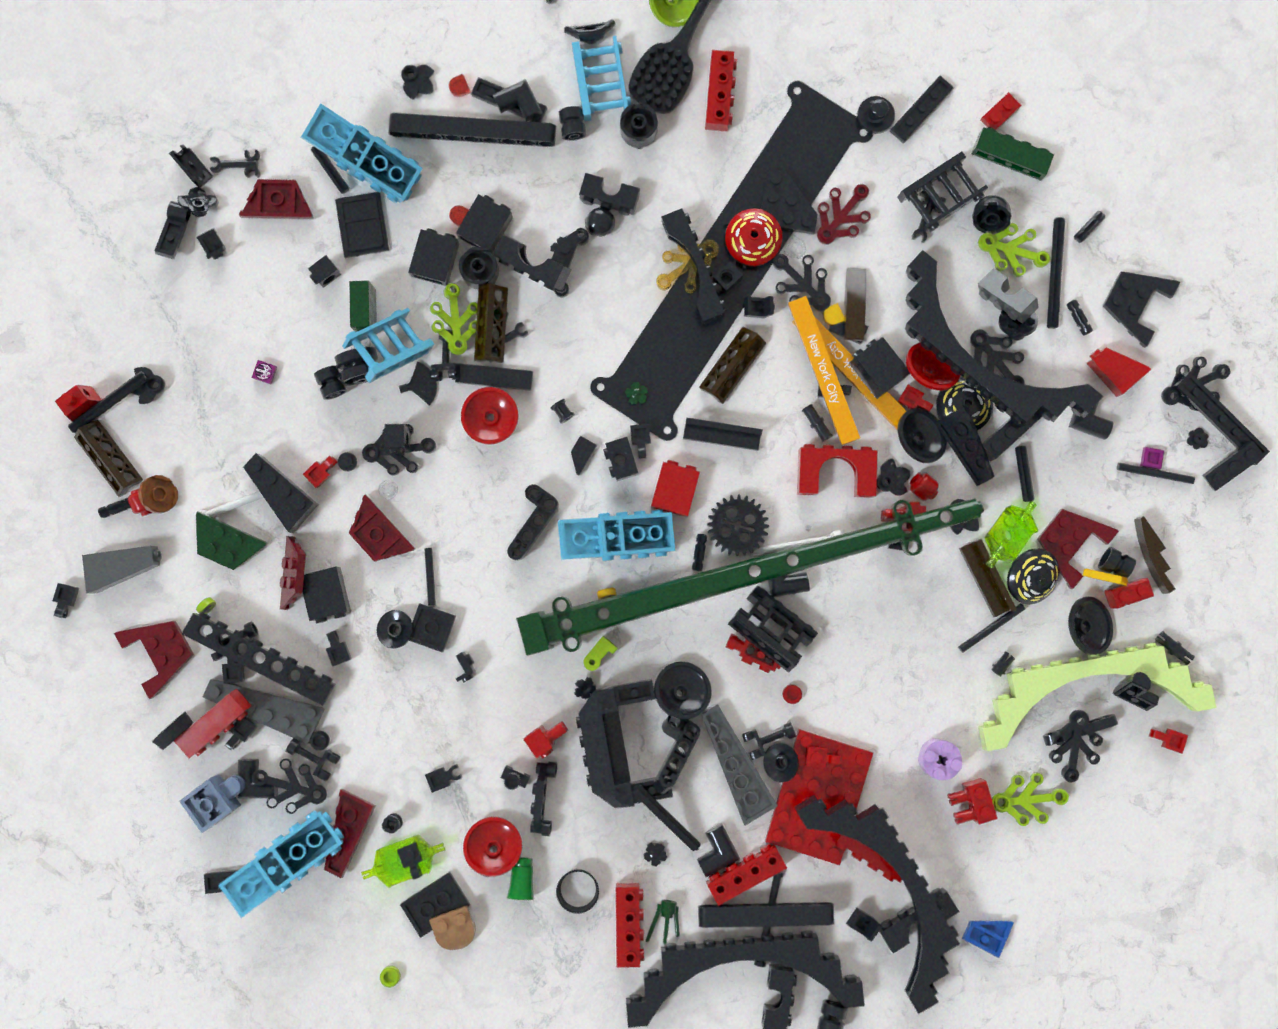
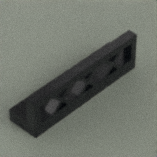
M686 418L683 439L758 451L763 429Z

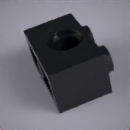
M385 424L384 447L393 455H405V452H410L411 429L405 424Z
M628 437L605 443L606 448L603 451L606 460L610 459L612 466L609 467L612 478L616 477V481H621L639 475ZM623 455L626 458L625 463L617 464L615 462L616 456Z

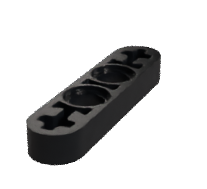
M1109 714L1089 720L1088 725L1094 732L1116 726L1118 722L1115 714ZM1082 730L1081 736L1087 735V734ZM1057 731L1043 735L1046 746L1055 745L1051 737ZM1073 731L1065 736V741L1072 737Z

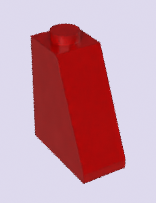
M1107 347L1101 351L1099 349L1095 350L1089 356L1091 359L1086 363L1116 397L1124 394L1152 370L1149 366Z

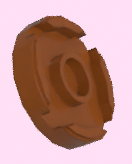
M154 475L146 478L138 490L142 506L152 513L161 514L167 512L176 505L178 500L176 486L174 487L170 478L163 475Z

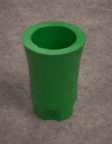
M520 857L517 864L511 869L508 899H534L532 858Z

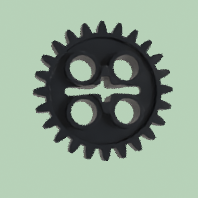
M738 494L737 499L734 500L733 496L730 495V501L723 498V504L716 503L718 509H711L714 515H708V518L712 520V522L707 523L708 527H712L708 534L714 535L710 541L716 540L715 547L721 545V552L727 549L728 556L731 555L732 551L735 552L736 557H738L739 552L746 556V550L753 553V547L760 548L758 542H765L762 536H768L764 529H768L769 525L764 524V522L768 521L769 518L762 516L766 513V510L760 511L761 504L755 506V499L749 502L746 495L744 500H741V496ZM729 509H733L737 512V516L729 518L726 512ZM753 515L755 522L753 524L746 523L745 516ZM722 520H727L734 524L740 521L741 526L753 528L755 531L751 532L742 527L736 530L734 525L722 523ZM728 527L732 533L730 536L724 537L720 532L721 529ZM741 533H747L750 537V540L748 542H742L739 539V535Z

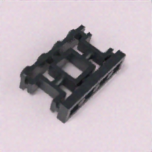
M757 585L746 598L753 604L750 611L747 613L744 609L740 608L728 622V625L789 673L797 666L802 655L795 651L798 644L801 642L807 647L812 643L818 632L811 625L801 620L797 614L786 608L782 602L776 600L765 589ZM759 605L768 610L766 615L757 609ZM752 615L760 621L758 626L749 620ZM769 618L784 629L779 637L764 626ZM790 629L798 634L796 639L788 634ZM782 640L791 645L789 650L780 645Z

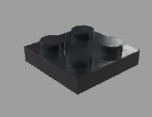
M419 603L412 622L413 633L409 641L444 652L456 615Z

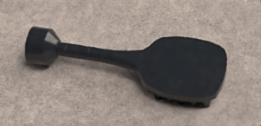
M698 0L679 33L670 42L653 45L640 58L629 81L630 95L639 104H646L655 112L662 114L672 112L680 104L690 86L693 75V62L688 54L690 42L711 0Z

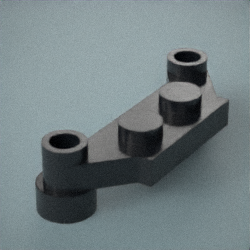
M578 228L564 238L559 237L551 260L557 261L569 268L577 246L585 245L589 241L588 232L584 228ZM580 233L584 234L583 237H579L578 235ZM565 283L563 290L554 289L556 296L563 298L569 294L567 283Z
M537 762L536 774H538L536 783H533L532 788L535 801L531 803L530 814H533L530 832L550 837L552 821L544 820L547 778L556 777L557 762Z

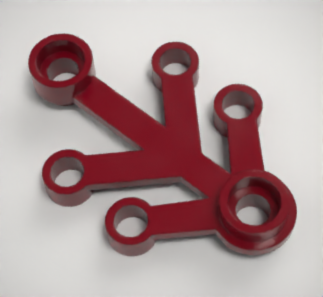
M858 184L854 188L852 198L842 210L840 209L839 200L841 190L836 187L830 190L829 197L832 200L834 220L829 225L827 216L830 208L829 204L821 202L817 208L821 220V228L817 232V239L820 243L828 245L835 238H855L859 234V228L856 225H851L848 229L836 230L840 224L858 222L866 224L869 222L871 214L868 211H862L856 215H848L858 201H863L867 198L869 189L866 185ZM858 189H863L865 193L860 194ZM836 191L838 196L834 197L832 192ZM825 206L827 210L822 211L820 207ZM867 215L868 219L864 220L861 216ZM850 229H855L856 234H851ZM828 232L830 236L825 237L823 233Z

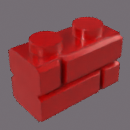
M1140 578L1128 582L1127 586L1119 585L1104 590L1111 609H1118L1154 596L1148 578Z

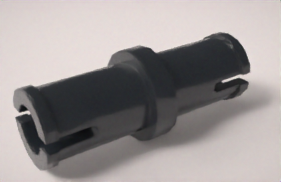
M813 404L802 409V412L811 423L810 427L815 429L822 442L833 436L825 425L824 418L819 416Z
M1164 631L1159 633V635L1165 640L1159 636L1155 638V641L1164 646L1170 655H1175L1185 665L1191 663L1185 656L1192 661L1195 658L1194 655L1181 646L1182 644L1179 641L1176 642Z

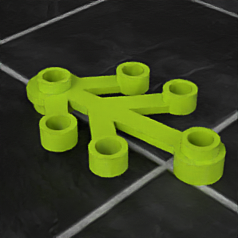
M1010 223L1005 230L994 235L992 233L982 234L978 240L979 248L982 251L989 252L997 271H1004L1008 266L1007 261L1000 258L997 250L1004 252L1016 277L1024 275L1026 268L1024 265L1019 264L1015 255L1033 260L1034 265L1039 268L1045 267L1050 262V256L1045 251L1036 253L1017 247L1026 241H1032L1036 237L1034 229L1026 230L1023 235L1008 243L999 242V240L1008 235L1013 236L1018 232V226L1014 223ZM1009 227H1013L1014 232H1010ZM1028 232H1030L1033 235L1032 238H1029L1027 236ZM986 239L991 241L990 245L986 244ZM1041 255L1045 257V261L1040 259ZM1002 262L1004 264V268H1000L998 263ZM1021 268L1022 273H1018L1016 269Z
M450 283L444 289V296L449 299L451 317L442 310V304L439 302L431 304L430 312L443 320L452 329L453 335L444 329V323L441 320L434 321L431 328L448 342V348L451 353L462 355L467 350L468 339L476 333V329L472 327V324L476 325V320L469 324V329L462 336L460 328L472 315L477 313V303L471 302L467 306V310L459 318L457 297L460 294V288L458 285ZM450 288H454L456 292H451ZM433 306H437L439 311L434 310ZM470 306L475 307L476 311H472ZM435 324H439L441 329H437ZM456 342L461 344L460 348L455 345Z
M1035 772L1031 774V781L1018 797H1012L1018 787L1023 786L1024 778L1020 775H1013L1011 784L1005 792L995 794L992 801L996 811L1000 813L1008 812L1016 819L1019 825L1026 826L1029 823V817L1019 813L1012 807L1013 805H1021L1035 817L1037 822L1045 824L1049 820L1048 815L1045 812L1039 811L1032 803L1053 801L1058 805H1064L1069 800L1068 793L1063 789L1057 788L1052 793L1031 795L1035 788L1044 781L1043 776ZM1036 775H1039L1040 780L1038 782L1034 781V777ZM1017 777L1021 779L1019 784L1015 783ZM1061 793V798L1057 800L1056 794ZM1000 799L1004 800V804L1002 806L998 805V801ZM1041 814L1045 816L1043 821L1039 820ZM1022 816L1026 819L1024 823H1020Z

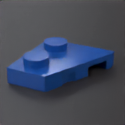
M969 921L962 939L999 958L1014 923L1012 921Z

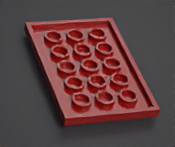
M798 729L793 749L799 759V768L793 779L788 782H782L776 801L778 806L774 808L765 842L840 865L844 851L835 845L837 841L831 838L834 832L807 829L794 806L815 795L818 800L822 798L828 809L845 799L848 804L852 803L857 810L873 752ZM807 746L827 748V754L841 756V763H826V768L807 767Z

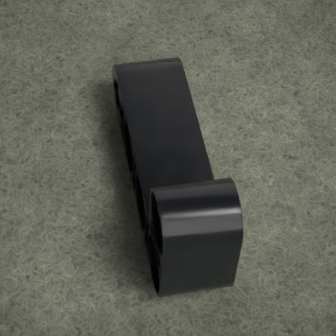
M535 484L529 485L526 488L525 496L537 507L507 549L508 556L515 561L522 560L559 508L557 499ZM532 489L539 490V496L535 499L529 497V492ZM547 500L555 502L553 509L548 510L545 508ZM538 515L544 518V522L541 525L534 524V518ZM524 532H532L533 537L530 541L523 540ZM518 540H520L523 544H526L527 547L525 548L524 546H522L519 550L521 552V555H515L514 557V552L512 550L513 548L517 549L521 545L517 543Z
M669 715L662 723V730L666 735L675 739V742L653 783L655 790L661 794L667 793L676 783L701 733L699 726L691 720L675 719ZM669 721L673 722L676 727L672 726ZM686 731L690 732L693 737H690ZM678 747H681L685 753L679 751ZM670 763H673L676 766V769L672 768L670 766ZM666 776L669 777V778L666 780V782L664 783V778H665Z

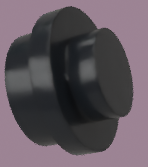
M345 452L339 456L338 466L343 471H352L357 466V458L354 454Z
M316 731L310 738V745L315 750H324L330 742L328 734L324 731Z

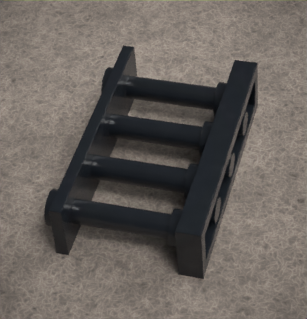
M963 151L903 189L897 196L901 203L905 200L911 201L927 224L921 230L922 233L928 230L930 232L934 231L940 226L939 223L973 200L976 203L985 196L984 192L988 189V186L985 185L978 190L962 168V162L966 158ZM951 170L953 172L956 171L971 192V195L964 200L947 177V173ZM934 181L942 182L957 203L950 209L946 207L932 187ZM921 190L926 191L942 214L933 219L917 197V192Z

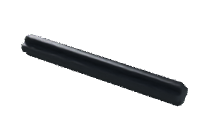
M144 372L137 373L72 421L68 428L72 433H76L79 427L91 423L147 382L148 377Z
M641 785L634 786L632 793L692 851H697L701 843Z

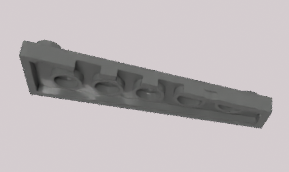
M210 679L202 696L203 698L218 703L237 688L252 705L247 710L249 714L245 717L306 744L310 743V738L315 732L325 708L263 693L231 683L223 684V681Z
M717 704L701 715L742 822L746 826L778 805Z

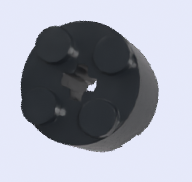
M642 103L629 105L624 109L620 118V133L623 140L628 145L637 149H642L651 144L656 138L658 131V120L655 111L650 106Z
M478 246L472 247L460 257L459 271L468 286L478 289L488 283L495 284L499 276V266L496 258L488 249ZM481 265L482 268L480 269V271H477L476 269H478V266Z

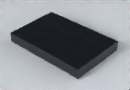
M450 871L400 903L401 908L420 938L432 931L430 918L466 905L468 907L471 905Z

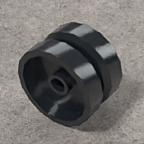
M365 347L373 360L376 361L378 359L376 348ZM356 348L344 351L334 357L337 368L342 370L339 373L342 385H358L368 382L365 376L369 371V366Z

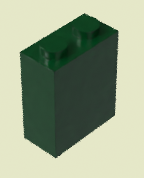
M349 281L350 327L355 332H358L377 323L376 289L369 281Z

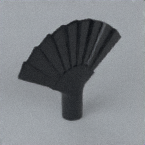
M417 361L410 382L400 385L399 389L401 393L407 391L414 392L430 406L436 396L437 383L431 379V370L426 365Z

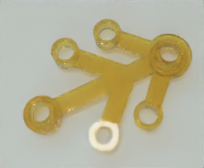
M705 240L702 244H697L698 248L702 247L705 254L704 263L711 268L712 258L717 256L719 246L714 240ZM677 245L678 250L684 253L685 250L681 249L680 246ZM711 247L713 251L709 253L706 251V248ZM665 251L662 255L664 263L669 264L673 261L683 264L668 275L660 274L656 279L657 287L660 290H668L671 287L672 281L689 270L685 290L688 293H693L696 290L695 278L697 269L689 255ZM665 255H671L670 260H666L664 257ZM665 280L668 282V284L666 286H662L660 284L661 281ZM692 284L694 288L690 290L687 288V285Z

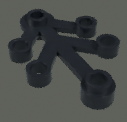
M776 255L773 260L774 268L784 270L797 283L786 284L779 282L775 287L778 294H784L785 292H807L811 296L807 298L809 305H813L818 311L827 309L831 304L830 296L825 293L827 270L819 268L816 271L815 276L818 279V290L816 291L812 287V264L814 258L811 255H805L802 259L804 278L788 263L789 260L786 255ZM809 258L811 263L806 264L804 260ZM778 259H784L785 263L779 264ZM823 271L825 276L819 277L818 272ZM783 285L785 290L779 291L778 286ZM793 295L790 297L789 302H791V299L793 298L799 299L800 297L798 295ZM823 298L825 300V303L820 304L818 302V299Z
M976 330L971 334L970 342L975 347L974 359L983 365L981 357L984 350L987 354L986 368L994 372L995 365L1005 378L1025 384L1024 379L1019 375L1014 376L1001 360H1011L1013 363L1019 364L1024 360V354L1022 352L996 351L989 345H1000L1002 349H1008L1013 343L1010 337H991L984 330ZM978 336L982 338L981 343L976 340ZM1003 340H1007L1009 345L1005 346ZM1015 355H1019L1021 357L1020 361H1017L1015 359Z
M1195 357L1191 371L1187 365H1178L1176 367V374L1171 386L1166 387L1161 394L1165 404L1175 405L1180 403L1188 406L1193 411H1198L1182 396L1174 385L1187 372H1191L1197 378L1200 369L1204 368L1207 364L1206 358ZM1199 359L1202 361L1200 366L1198 365ZM1217 364L1213 367L1211 373L1198 378V380L1205 385L1215 379H1226L1230 375V368L1226 364ZM1182 367L1185 369L1183 374L1181 373ZM1223 368L1225 370L1224 375L1221 373ZM1210 391L1218 400L1220 399L1218 392ZM1172 392L1174 393L1173 399L1170 398Z
M405 424L407 427H411L412 435L414 433L413 426L410 424ZM385 428L374 444H367L362 450V456L367 462H378L392 476L397 475L400 469L396 464H390L382 456L391 455L404 465L410 473L418 471L417 463L409 461L403 455H393L386 448H381L384 445ZM424 438L421 443L410 444V452L423 451L431 454L436 450V442L431 438ZM427 443L432 444V448L429 450L426 449ZM371 450L375 451V455L373 457L369 456V452ZM411 464L415 465V469L413 471L409 470V466ZM393 466L396 467L395 473L390 472V468Z
M1083 710L1073 711L1069 716V723L1061 730L1054 732L1051 737L1055 744L1061 745L1049 753V758L1053 763H1060L1063 759L1062 755L1070 749L1068 765L1063 767L1061 771L1062 777L1067 782H1076L1079 778V772L1076 769L1079 748L1091 764L1095 765L1100 762V756L1095 751H1092L1081 738L1083 730L1089 736V741L1094 746H1100L1103 743V738L1088 725L1089 716ZM1073 731L1072 737L1065 742V736ZM1058 754V757L1053 759L1054 755Z
M287 758L280 761V768L285 771L290 782L270 777L264 770H256L252 774V781L255 785L269 784L287 790L275 797H269L266 801L269 808L277 807L279 803L297 793L306 795L297 802H289L286 805V812L294 814L302 806L310 802L320 804L327 797L326 789L322 785H316L310 773V766L307 764H302L298 771L300 775L304 776L308 787L300 785L291 767L292 763ZM283 761L289 762L288 768L282 767ZM301 767H308V772L303 774ZM262 774L264 776L263 781H257L256 776ZM314 791H320L321 796L314 798ZM273 798L276 800L275 806L269 805L268 802L270 799ZM294 804L295 810L293 812L288 811V805Z

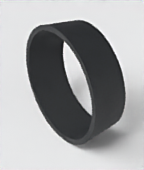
M185 711L152 742L164 750L193 724V721Z
M576 869L561 877L557 884L556 896L559 904L566 911L581 914L595 906L599 897V886L596 879L589 872ZM570 873H586L595 882V896L585 906H572L562 897L561 884Z

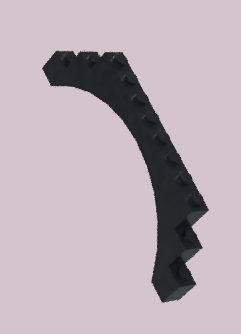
M922 250L907 266V277L911 281L917 282L905 299L910 309L917 310L906 323L905 330L907 335L912 339L916 338L920 341L921 346L925 350L932 351L937 360L949 365L954 374L961 375L966 379L965 382L970 387H975L980 391L983 398L986 400L990 399L995 403V407L999 411L1006 412L1015 424L1024 426L1038 410L1043 418L1054 422L1068 406L1071 407L1074 414L1084 418L1103 398V395L1089 384L1065 388L1034 387L1016 383L997 375L977 362L959 344L949 329L940 308L936 287L937 261Z
M815 795L794 806L807 829L835 832L859 841L876 851L901 877L912 899L917 919L918 939L915 963L905 992L918 1014L939 1003L935 996L938 992L933 983L949 974L946 968L949 964L943 954L960 945L956 938L959 934L953 925H948L947 920L949 917L943 908L939 910L936 905L939 903V900L934 892L929 893L926 888L929 886L927 880L923 875L919 876L917 873L918 865L913 858H908L906 853L909 850L903 841L899 843L896 838L899 834L893 824L889 826L886 819L889 817L883 807L879 809L874 804L858 814L852 803L848 804L844 799L828 809L822 798L818 800Z
M802 931L801 934L793 935L792 932L782 933V936L775 937L773 934L762 935V939L754 938V936H745L742 940L724 938L723 941L715 942V940L709 939L699 944H696L695 941H688L684 945L677 946L676 943H667L665 947H661L663 971L649 969L647 972H644L645 996L641 997L640 994H634L630 998H626L628 1028L648 1026L662 1003L680 985L698 973L731 962L767 961L786 965L807 974L826 987L845 1008L865 1006L863 984L860 977L846 975L845 978H842L840 958L835 953H824L823 956H820L818 936L813 931Z

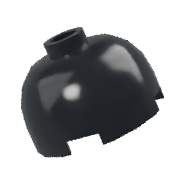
M990 195L980 199L975 205L972 214L973 225L982 233H987V231L999 233L1005 230L1010 225L1012 217L1009 203L997 195Z

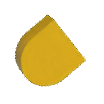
M838 303L825 309L823 320L827 325L833 326L844 322V315Z

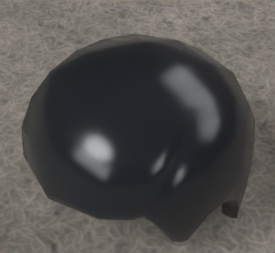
M595 208L587 215L585 227L591 235L603 237L612 232L615 227V217L611 211L605 208Z

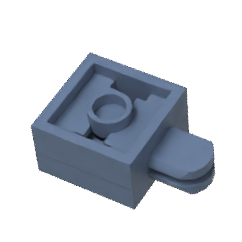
M217 774L206 780L179 802L200 832L203 833L241 806L235 796L244 790L245 782L238 775H233L224 781L220 774Z

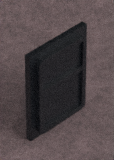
M379 192L335 199L344 258L389 251Z

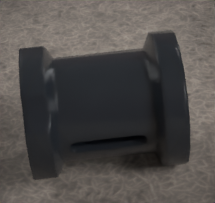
M565 399L556 402L550 407L559 417L560 424L565 423L575 415L565 404Z
M396 813L388 815L383 820L382 829L389 834L395 833L402 826L403 820L401 816ZM390 821H392V822L395 821V822H396V825H395V826H393V825L390 826V825H389V822H390Z

